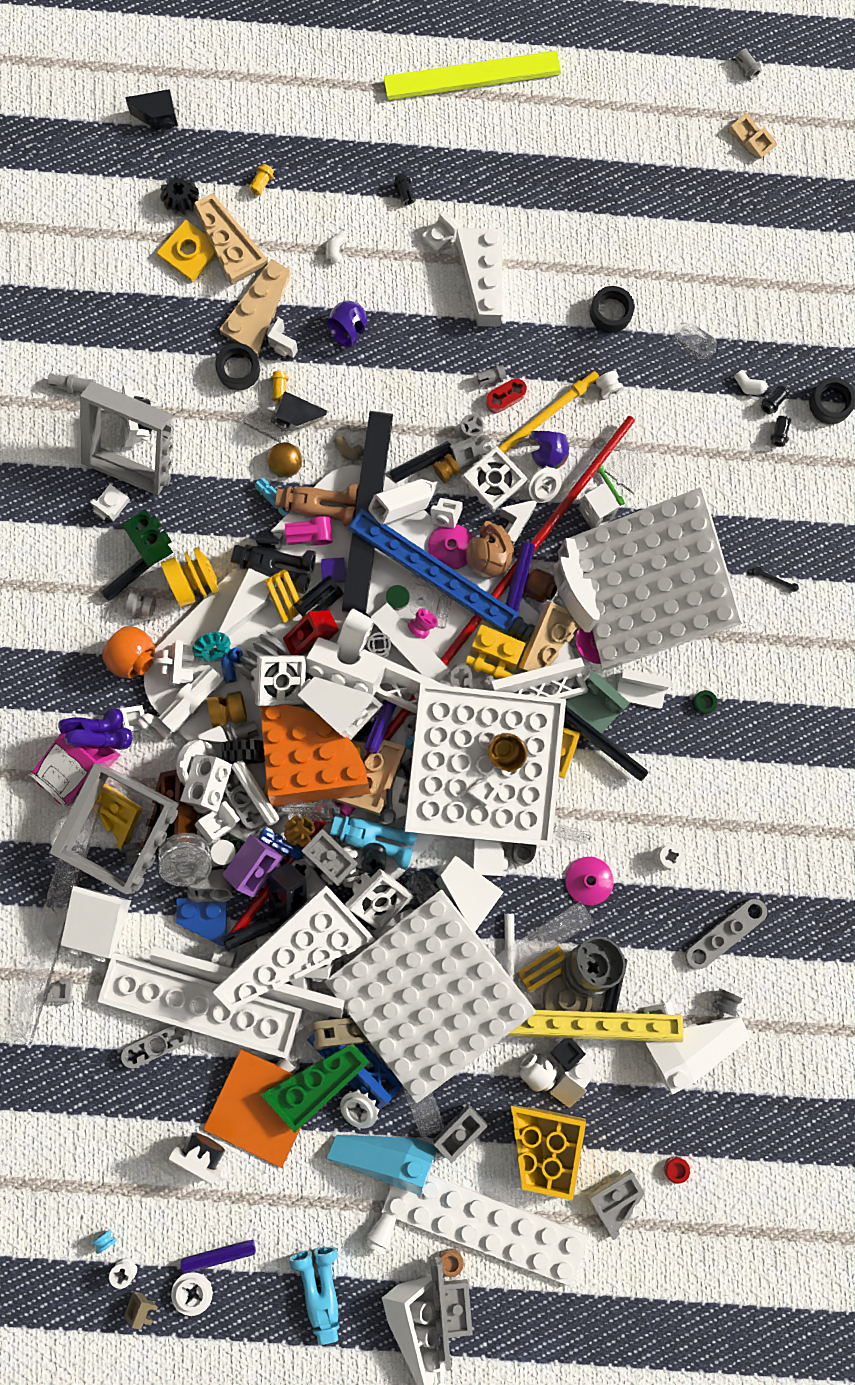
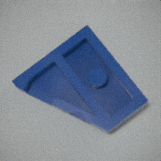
M177 898L176 923L220 946H224L222 937L227 935V901L193 902L189 898Z

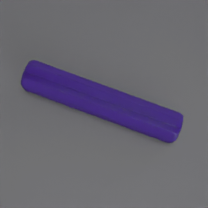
M529 542L521 543L505 604L514 611L519 610L535 545Z
M385 699L382 702L383 705L379 709L364 749L370 754L378 753L397 706Z
M248 1240L183 1258L181 1260V1270L186 1274L252 1256L256 1253L254 1240Z

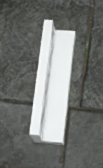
M365 649L359 655V660L365 654L385 662L384 678L380 684H391L394 690L386 692L379 685L374 695L411 712H417L420 683L446 686ZM409 692L415 696L416 700L406 701L402 698L401 694Z
M582 658L494 680L491 681L489 691L515 694L529 691L536 694V696L560 699L571 698L588 692L581 674L585 665ZM576 678L580 688L571 689L564 686L566 680ZM547 685L558 688L557 693L554 695L544 693L542 690Z

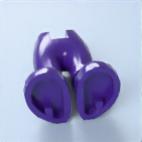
M119 709L106 711L103 719L93 720L83 717H72L58 722L59 731L62 734H66L64 737L65 743L73 747L96 746L106 748L109 746L116 750H125L130 747L133 739L129 728H120L123 722V714Z

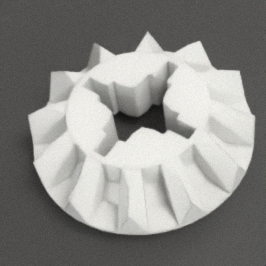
M545 466L543 469L537 468V473L530 475L531 481L527 483L529 487L527 493L534 501L545 503L558 494L562 479L560 473L555 468ZM542 479L547 481L545 482V490L542 487H540L542 485Z
M359 1089L355 1092L349 1091L340 1103L343 1117L357 1128L371 1127L378 1119L379 1109L375 1107L376 1100H370L368 1093L363 1095ZM358 1103L360 1104V1107L362 1109H365L363 1113L361 1112L360 1108L356 1107Z
M195 1272L182 1274L175 1281L171 1292L175 1308L180 1313L188 1316H195L204 1312L210 1305L213 1296L211 1282L208 1281L204 1274ZM197 1284L196 1293L199 1297L194 1296L192 1300L190 1299L189 1302H186L189 1294L186 1289H192Z

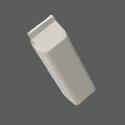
M419 479L375 494L368 510L381 525L427 508L438 483L437 481L430 482Z

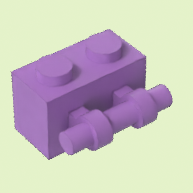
M250 834L222 875L236 890L254 897L262 888L267 886L269 883L268 873L282 865L281 860L285 854Z

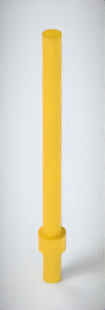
M593 371L582 381L578 380L567 393L498 448L505 454L576 396L580 397L584 394L587 388L599 378L598 373Z

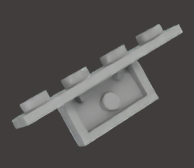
M439 1256L435 1257V1265L431 1266L432 1282H437L438 1292H433L434 1307L439 1309L440 1318L435 1319L437 1336L441 1335L442 1345H437L439 1362H444L445 1370L449 1371L451 1370L448 1338L473 1335L469 1284L467 1279L444 1282L443 1265Z

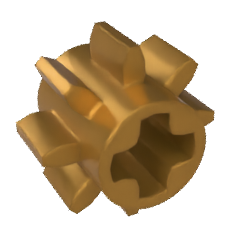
M295 815L284 825L286 828L284 836L291 845L299 843L301 847H304L315 837L313 834L315 831L314 824L307 817L299 819Z

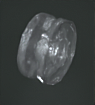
M181 833L169 837L159 847V872L167 883L175 886H191L205 880L211 873V849L209 843L203 837L192 833Z

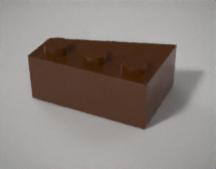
M177 769L161 772L155 791L179 803L176 809L178 810V815L173 823H169L165 831L167 833L166 839L161 846L157 847L156 853L197 847V828L195 826L197 812L193 806L180 801L185 786L179 780ZM152 800V803L155 805L151 819L147 818L146 826L149 827L145 841L140 843V849L144 848L164 808L163 805Z

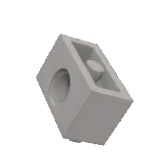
M467 1104L433 1139V1144L452 1164L484 1131L487 1123Z

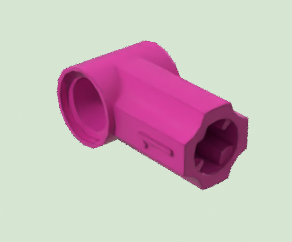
M315 517L306 522L285 523L287 545L304 543L328 545L333 543L331 518Z

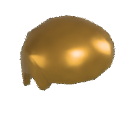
M280 442L269 451L267 463L271 472L279 477L289 478L296 475L302 467V455L295 445L289 442Z
M501 733L494 736L489 743L488 757L496 768L513 772L521 768L527 760V748L524 742L515 734Z

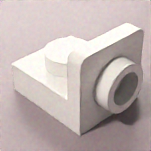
M442 211L439 214L438 221L422 234V239L438 254L456 238L457 222L452 216H447Z
M109 484L98 500L92 499L90 503L95 508L93 512L103 520L107 517L114 522L130 499Z

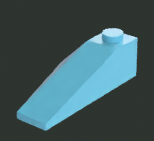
M336 1135L327 1160L422 1196L438 1149L433 1144L417 1138Z

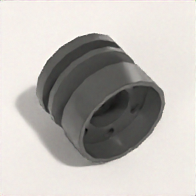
M602 936L591 937L565 956L561 967L562 979L567 988L576 996L595 998L621 981L625 973L626 963L619 946L612 940Z

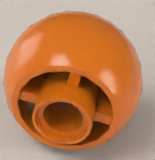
M125 626L116 631L107 641L102 651V658L111 673L118 677L131 679L137 675L145 674L154 662L155 646L151 637L145 631L137 627Z

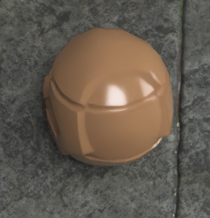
M485 521L478 530L480 538L474 537L468 542L466 562L473 573L491 579L503 574L508 569L514 555V547L509 534L501 525L498 526L490 521ZM489 535L494 538V543L489 542Z

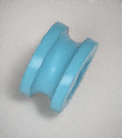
M111 1229L91 1242V1245L97 1248L96 1254L103 1252L117 1241L116 1238H112Z

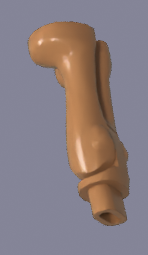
M352 483L345 491H330L314 487L278 488L275 506L303 515L337 519L344 526L349 527L355 517L359 485ZM320 502L337 503L351 507H330L320 505Z

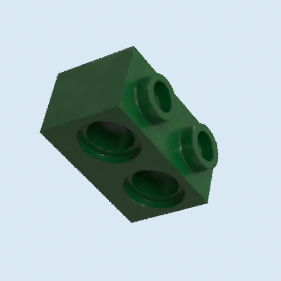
M146 509L121 523L148 567L173 553L168 545L172 542L165 530L159 531L162 525L155 515L150 517Z

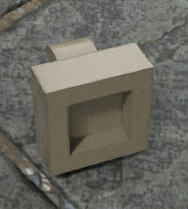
M133 1291L124 1318L131 1328L141 1330L143 1323L149 1325L153 1322L150 1316L147 1315L148 1310H157L158 1307L153 1301L147 1300L143 1293Z

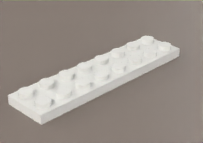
M117 953L112 954L97 1001L285 1059L289 1058L303 1010L302 1008L261 996L233 1010H229L212 992L218 985L217 983Z
M432 1174L428 1176L422 1196L391 1185L381 1211L382 1214L385 1212L400 1221L571 1287L589 1237L583 1232Z

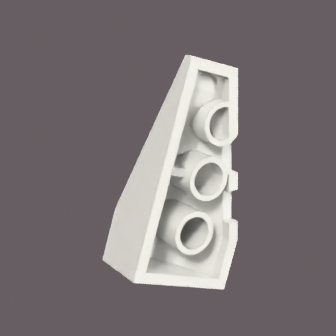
M736 1016L712 1020L710 1023L703 1025H688V1027L683 1028V1042L644 1041L662 1082L672 1094H675L699 1080L750 1039L742 1018Z

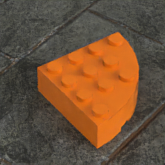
M282 704L260 706L267 790L272 807L370 794L364 763L356 747L348 737L345 738L315 712Z

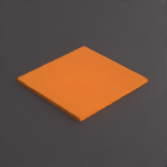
M241 1048L203 1130L282 1168L300 1129L294 1133L261 1094L295 1074Z

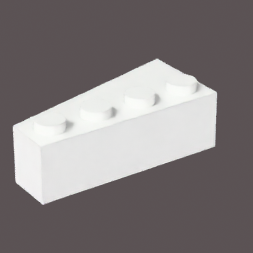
M457 228L456 245L460 253V260L471 296L477 326L500 327L502 318V229Z

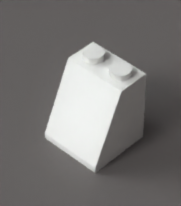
M315 676L312 680L308 679L300 687L301 692L298 694L303 701L345 738L348 737L350 740L383 705L369 693Z
M457 856L451 861L447 858L436 872L439 875L436 883L475 932L503 891Z
M73 886L61 945L68 947L67 952L81 955L82 951L91 953V959L105 962L106 958H111L112 954L116 952L131 900L85 887Z

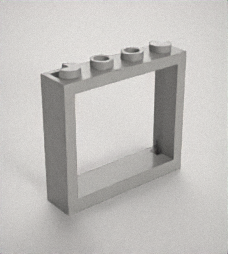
M91 381L80 395L81 464L159 495L164 486L168 487L171 480V475H169V469L172 464L170 453L173 448L171 436L174 431L172 414ZM101 408L157 431L155 470L101 448Z
M94 763L49 853L124 894L135 893L143 885V875L146 869H149L155 861L156 856L154 853L157 847L161 846L166 839L167 833L165 831L169 823H173L178 815V810L176 809L179 803L105 764ZM108 777L164 806L127 880L71 851Z

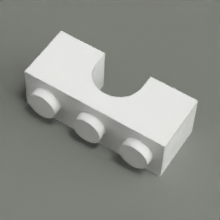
M318 637L306 657V673L311 674L313 677L322 678L374 696L384 678L385 662L363 654L357 663L351 665L340 662L341 645Z

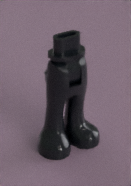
M248 544L245 547L235 545L231 556V563L240 565L241 569L248 570L250 568L268 577L284 570L276 567L275 564H283L304 572L313 573L316 561V551L307 550L302 556H295L267 547H250ZM286 570L296 591L300 594H305L311 581V575Z

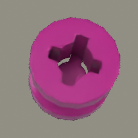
M421 608L416 612V617L411 619L407 625L412 634L418 638L425 639L430 634V629L436 627L438 621L430 611Z

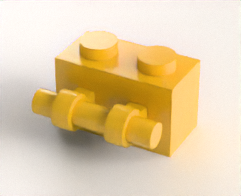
M481 625L470 651L471 654L478 656V658L476 659L468 655L465 664L473 667V670L476 672L482 671L492 675L495 680L512 676V673L504 669L515 670L526 643ZM485 660H488V661H490V662H492V663L497 664L498 667H495V666H493V665H490V664H488V663H486V662H484V661H485Z

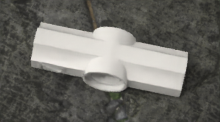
M208 666L192 683H188L178 692L175 697L176 700L158 718L175 733L191 715L197 714L205 706L207 697L215 692L225 680L212 667Z

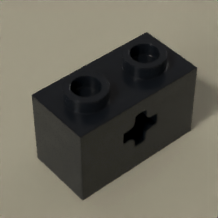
M289 862L268 873L269 907L284 922L307 902V879Z

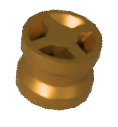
M450 454L445 455L441 462L432 464L435 473L445 484L450 481V477L461 473L458 464Z

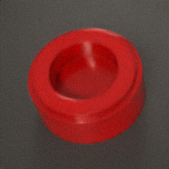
M673 1156L665 1162L664 1173L671 1182L681 1184L689 1178L690 1166L683 1158Z

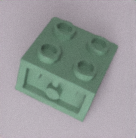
M593 671L585 680L588 692L569 698L566 701V706L602 734L630 702L599 674Z

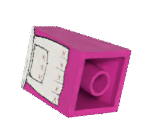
M60 733L30 775L40 787L46 789L54 797L57 803L67 807L76 801L94 763L105 764L110 767L119 758L120 754L115 749L109 746L106 748L96 746L73 747L65 743L64 737L66 734Z

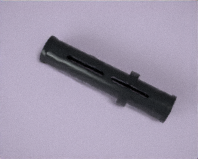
M276 913L264 915L263 919L223 936L222 942L229 952L269 932L273 934L284 921Z

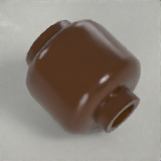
M534 569L527 575L524 595L540 603H544L547 600L551 601L557 592L554 576L541 569Z

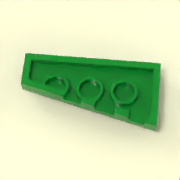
M351 1043L262 1092L261 1096L295 1133L369 1063V1060Z

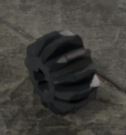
M175 174L173 180L166 178V184L161 185L162 193H160V198L167 211L172 209V213L175 215L181 211L184 216L187 209L193 212L194 202L198 201L199 190L193 179L188 180L185 174L178 178Z

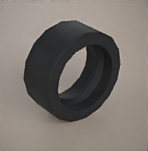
M607 286L602 288L593 297L590 307L591 321L595 327L603 332H620L627 327L632 319L635 309L634 299L622 287ZM605 299L618 300L625 307V315L620 320L606 319L599 312L600 303Z
M232 343L223 347L217 354L215 361L216 372L223 385L229 389L239 391L248 389L256 383L261 370L258 356L251 347L242 343ZM237 355L246 356L252 366L249 374L242 378L229 377L224 369L225 363L229 358Z
M837 377L821 381L810 395V411L822 423L838 424L844 421L855 408V390L853 386L846 380ZM832 389L839 392L845 400V408L838 413L824 408L820 401L823 391Z

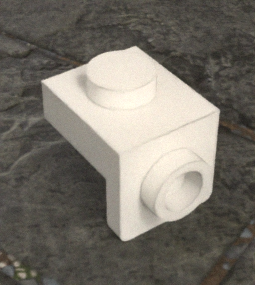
M278 318L276 323H272L267 331L269 346L273 347L282 356L288 355L294 358L298 351L297 343L295 340L282 334L285 329L284 322Z
M440 498L437 506L433 505L431 507L432 524L454 529L463 510V503Z
M224 801L220 803L218 812L212 811L198 820L195 826L208 843L211 844L231 831L240 819L236 815L235 810Z

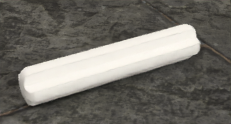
M243 760L235 762L232 765V770L268 826L275 824L279 820V816Z

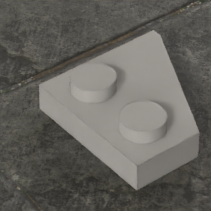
M629 1169L587 1196L610 1236L615 1240L619 1235L620 1227L625 1220H629L633 1213V1208L639 1204L645 1193L635 1175Z

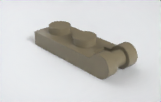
M352 1018L317 1021L310 1024L311 1032L315 1035V1041L313 1042L314 1050L347 1046L351 1043L354 1045L371 1043ZM324 1030H329L330 1038H325Z

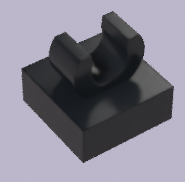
M564 1038L550 1052L566 1072L570 1071L586 1055L572 1038Z

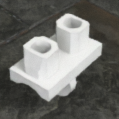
M176 640L171 646V659H169L170 651L162 650V658L154 660L155 665L161 666L160 674L168 675V667H170L168 686L176 687L179 684H188L193 681V670L181 668L182 660H194L195 656L192 647L183 645L181 640Z

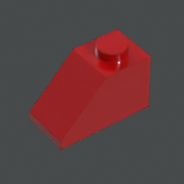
M330 610L311 611L283 637V640L291 655H303L311 651L318 637L329 641L339 631V628Z

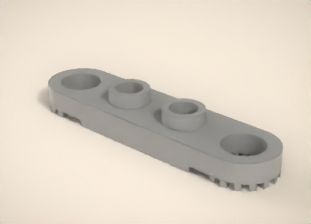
M750 899L735 909L686 950L685 958L688 965L695 969L706 968L765 920L767 916L765 904L758 899ZM752 904L757 905L760 909V914L755 919L751 918L748 914V908ZM697 949L701 950L705 957L704 961L699 964L692 960V953Z

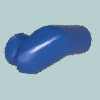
M240 648L230 649V652L226 653L221 660L225 683L237 681L234 664H239L241 661L240 657L243 656Z

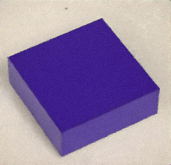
M344 557L321 559L322 580L330 575L336 583L346 581Z

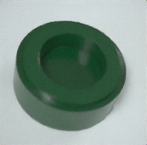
M395 585L388 589L386 602L394 610L404 609L409 603L410 595L405 587Z
M702 690L694 696L692 704L696 712L707 715L716 709L718 700L713 692Z

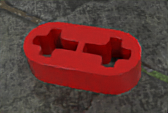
M514 378L492 390L486 400L488 410L493 413H500L520 402L526 395V383L519 378ZM513 386L516 389L521 388L520 394H517V392H513L509 395V393L512 392ZM494 397L497 400L504 397L499 406L497 403L492 404Z

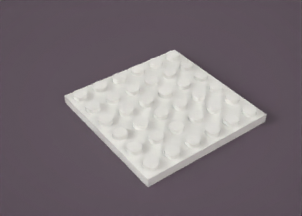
M702 487L570 537V539H575L576 549L579 550V565L583 570V578L591 579L592 588L596 592L595 603L600 616L598 623L594 625L592 630L604 670L743 624Z
M420 683L404 831L552 846L566 699ZM498 734H515L524 742L527 748V760L521 768L513 772H507L496 768L488 757V745L492 738ZM480 782H493L502 786L488 807L467 793L468 789Z
M442 889L324 981L336 998L344 1000L346 1011L416 1103L420 1102L536 1013L530 1002Z

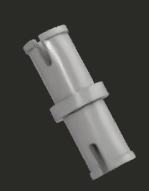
M49 373L47 384H49V388L63 389L69 393L83 392L91 381L97 382V380L78 378L74 374L65 376Z

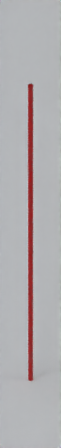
M627 416L530 543L535 545L534 552L634 424L635 419L632 416ZM517 560L492 591L491 595L496 599H499L510 585ZM477 615L471 618L440 660L446 666L482 621ZM412 695L408 701L416 700L415 696ZM405 708L400 710L388 726L383 740L389 741L403 724L405 717L411 711ZM367 753V755L363 758L362 761L364 764V761L369 757L370 753ZM334 799L329 802L313 823L315 827L313 834L315 836L341 803L336 802ZM288 856L282 865L287 862L292 864L296 860ZM269 883L262 889L228 934L249 924L269 898Z

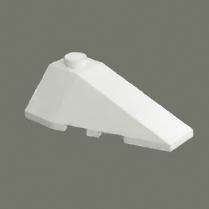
M432 1275L400 1283L382 1297L388 1324L417 1385H444V1362H439L437 1345H440V1335L437 1336L435 1319L439 1318V1309H435L433 1292H438L437 1282H432Z

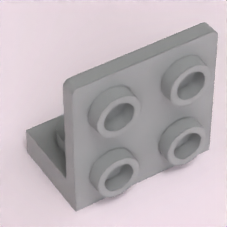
M323 829L302 849V852L305 854L303 859L312 868L316 869L319 867L323 871L320 876L332 886L334 884L341 886L343 880L359 864Z

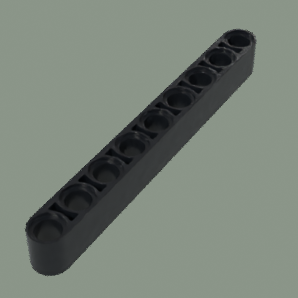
M371 410L369 412L355 517L361 508L371 514L368 508L374 495L383 492L393 413ZM352 533L342 612L350 613L352 609H355L358 612L366 613L375 547Z

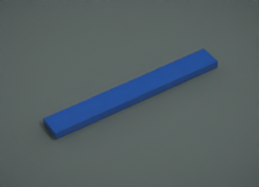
M362 508L349 525V531L503 634H508L520 616L519 613L386 524L381 525L371 514Z

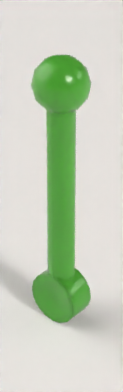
M601 465L597 473L601 474L619 506L624 505V499L618 494L605 474L604 466Z

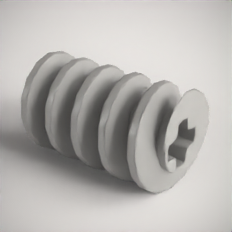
M266 631L268 636L259 635L262 644L256 641L253 642L255 651L252 649L246 650L249 658L245 656L240 657L243 665L234 664V667L249 681L254 679L251 671L257 668V656H279L278 650L287 651L284 645L268 631Z

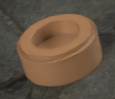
M453 1248L442 1251L439 1256L443 1265V1275L447 1277L459 1275L464 1266L461 1253Z

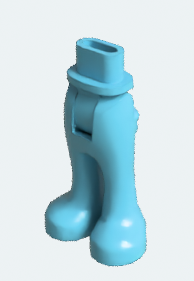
M334 816L329 835L340 838L339 841L345 839L346 843L359 849H363L369 843H380L386 848L387 856L393 858L399 868L407 870L412 856V849L376 840L375 837H385L413 846L418 833L405 832L404 828L389 827L367 819H349L348 816L344 819Z
M321 1247L314 1250L321 1281V1293H318L316 1287L312 1252L310 1250L303 1251L289 1258L291 1268L299 1271L301 1274L307 1313L313 1327V1334L317 1335L318 1345L338 1341V1303L332 1278V1263L337 1259L338 1255L336 1247Z

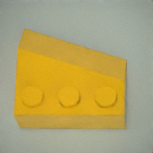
M511 1106L522 1190L573 1201L586 1119L538 1108Z

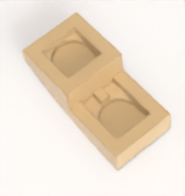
M747 112L728 128L735 139L759 159L777 145L766 128L759 129Z

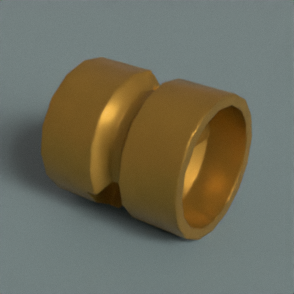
M241 691L228 693L225 698L221 695L207 697L208 711L213 728L227 726L229 721L233 724L247 722V713Z

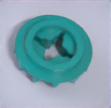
M210 632L202 635L194 642L192 651L198 661L204 660L208 663L210 660H214L216 662L217 658H224L225 653L230 652L231 642L224 633Z

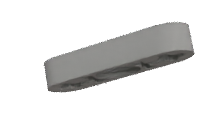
M172 1025L126 1047L121 1055L122 1063L128 1068H137L187 1044L192 1037V1031ZM176 1028H179L180 1031L185 1030L184 1041L177 1038L170 1042L173 1045L170 1048L169 1041L164 1033L167 1032V1036L170 1037L177 1033ZM154 1038H159L163 1041L164 1047L159 1053L153 1052L150 1048V1042ZM145 1048L146 1053L137 1058V1063L134 1060H128L127 1056L131 1054V1049L135 1053Z

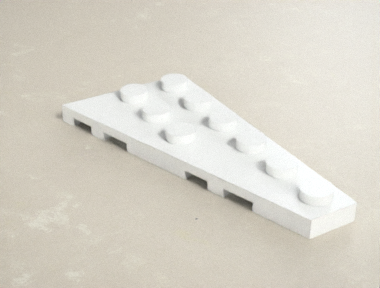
M324 885L223 979L212 992L229 1010H233L271 989H276L294 978L297 979L344 954H349L365 944L376 941V939L336 895Z

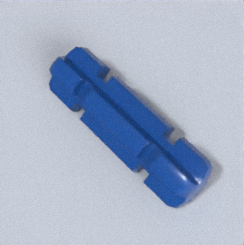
M263 828L260 832L259 840L265 844L270 843L271 847L286 855L290 854L289 857L295 860H300L303 856V847L298 844L291 845L284 836L278 833L273 834L274 831L269 828Z

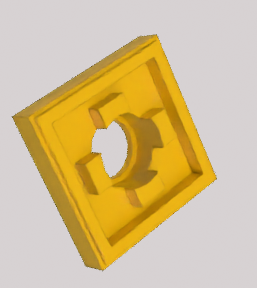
M187 220L179 226L157 251L158 257L191 282H194L217 256L208 236ZM186 242H192L196 246L193 254L185 255L180 251L186 245Z

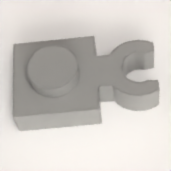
M488 435L480 436L477 442L471 437L450 446L453 458L460 469L478 462V455H486L493 449L490 445L483 447L485 443L491 441Z

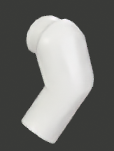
M342 230L326 244V257L333 264L342 259L339 247L349 240L346 233Z
M744 370L734 375L735 380L745 394L761 395L767 390V383L765 381L749 379Z
M146 713L138 720V724L143 730H148L152 726L165 740L174 733L158 716Z

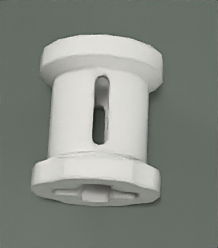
M123 1258L116 1263L109 1274V1280L113 1287L123 1289L131 1283L137 1273V1266L130 1258ZM121 1269H125V1275H127L125 1278L121 1277Z

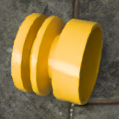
M199 546L193 548L197 558L195 560H192L188 551L184 552L186 563L181 565L176 556L161 562L167 581L181 608L196 602L194 595L196 590H199L201 595L207 598L208 595L204 588L209 585L213 595L219 592L213 568Z

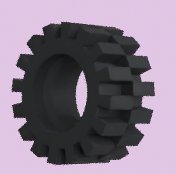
M242 739L221 743L222 760L230 764L241 760L245 764L265 762L263 740Z

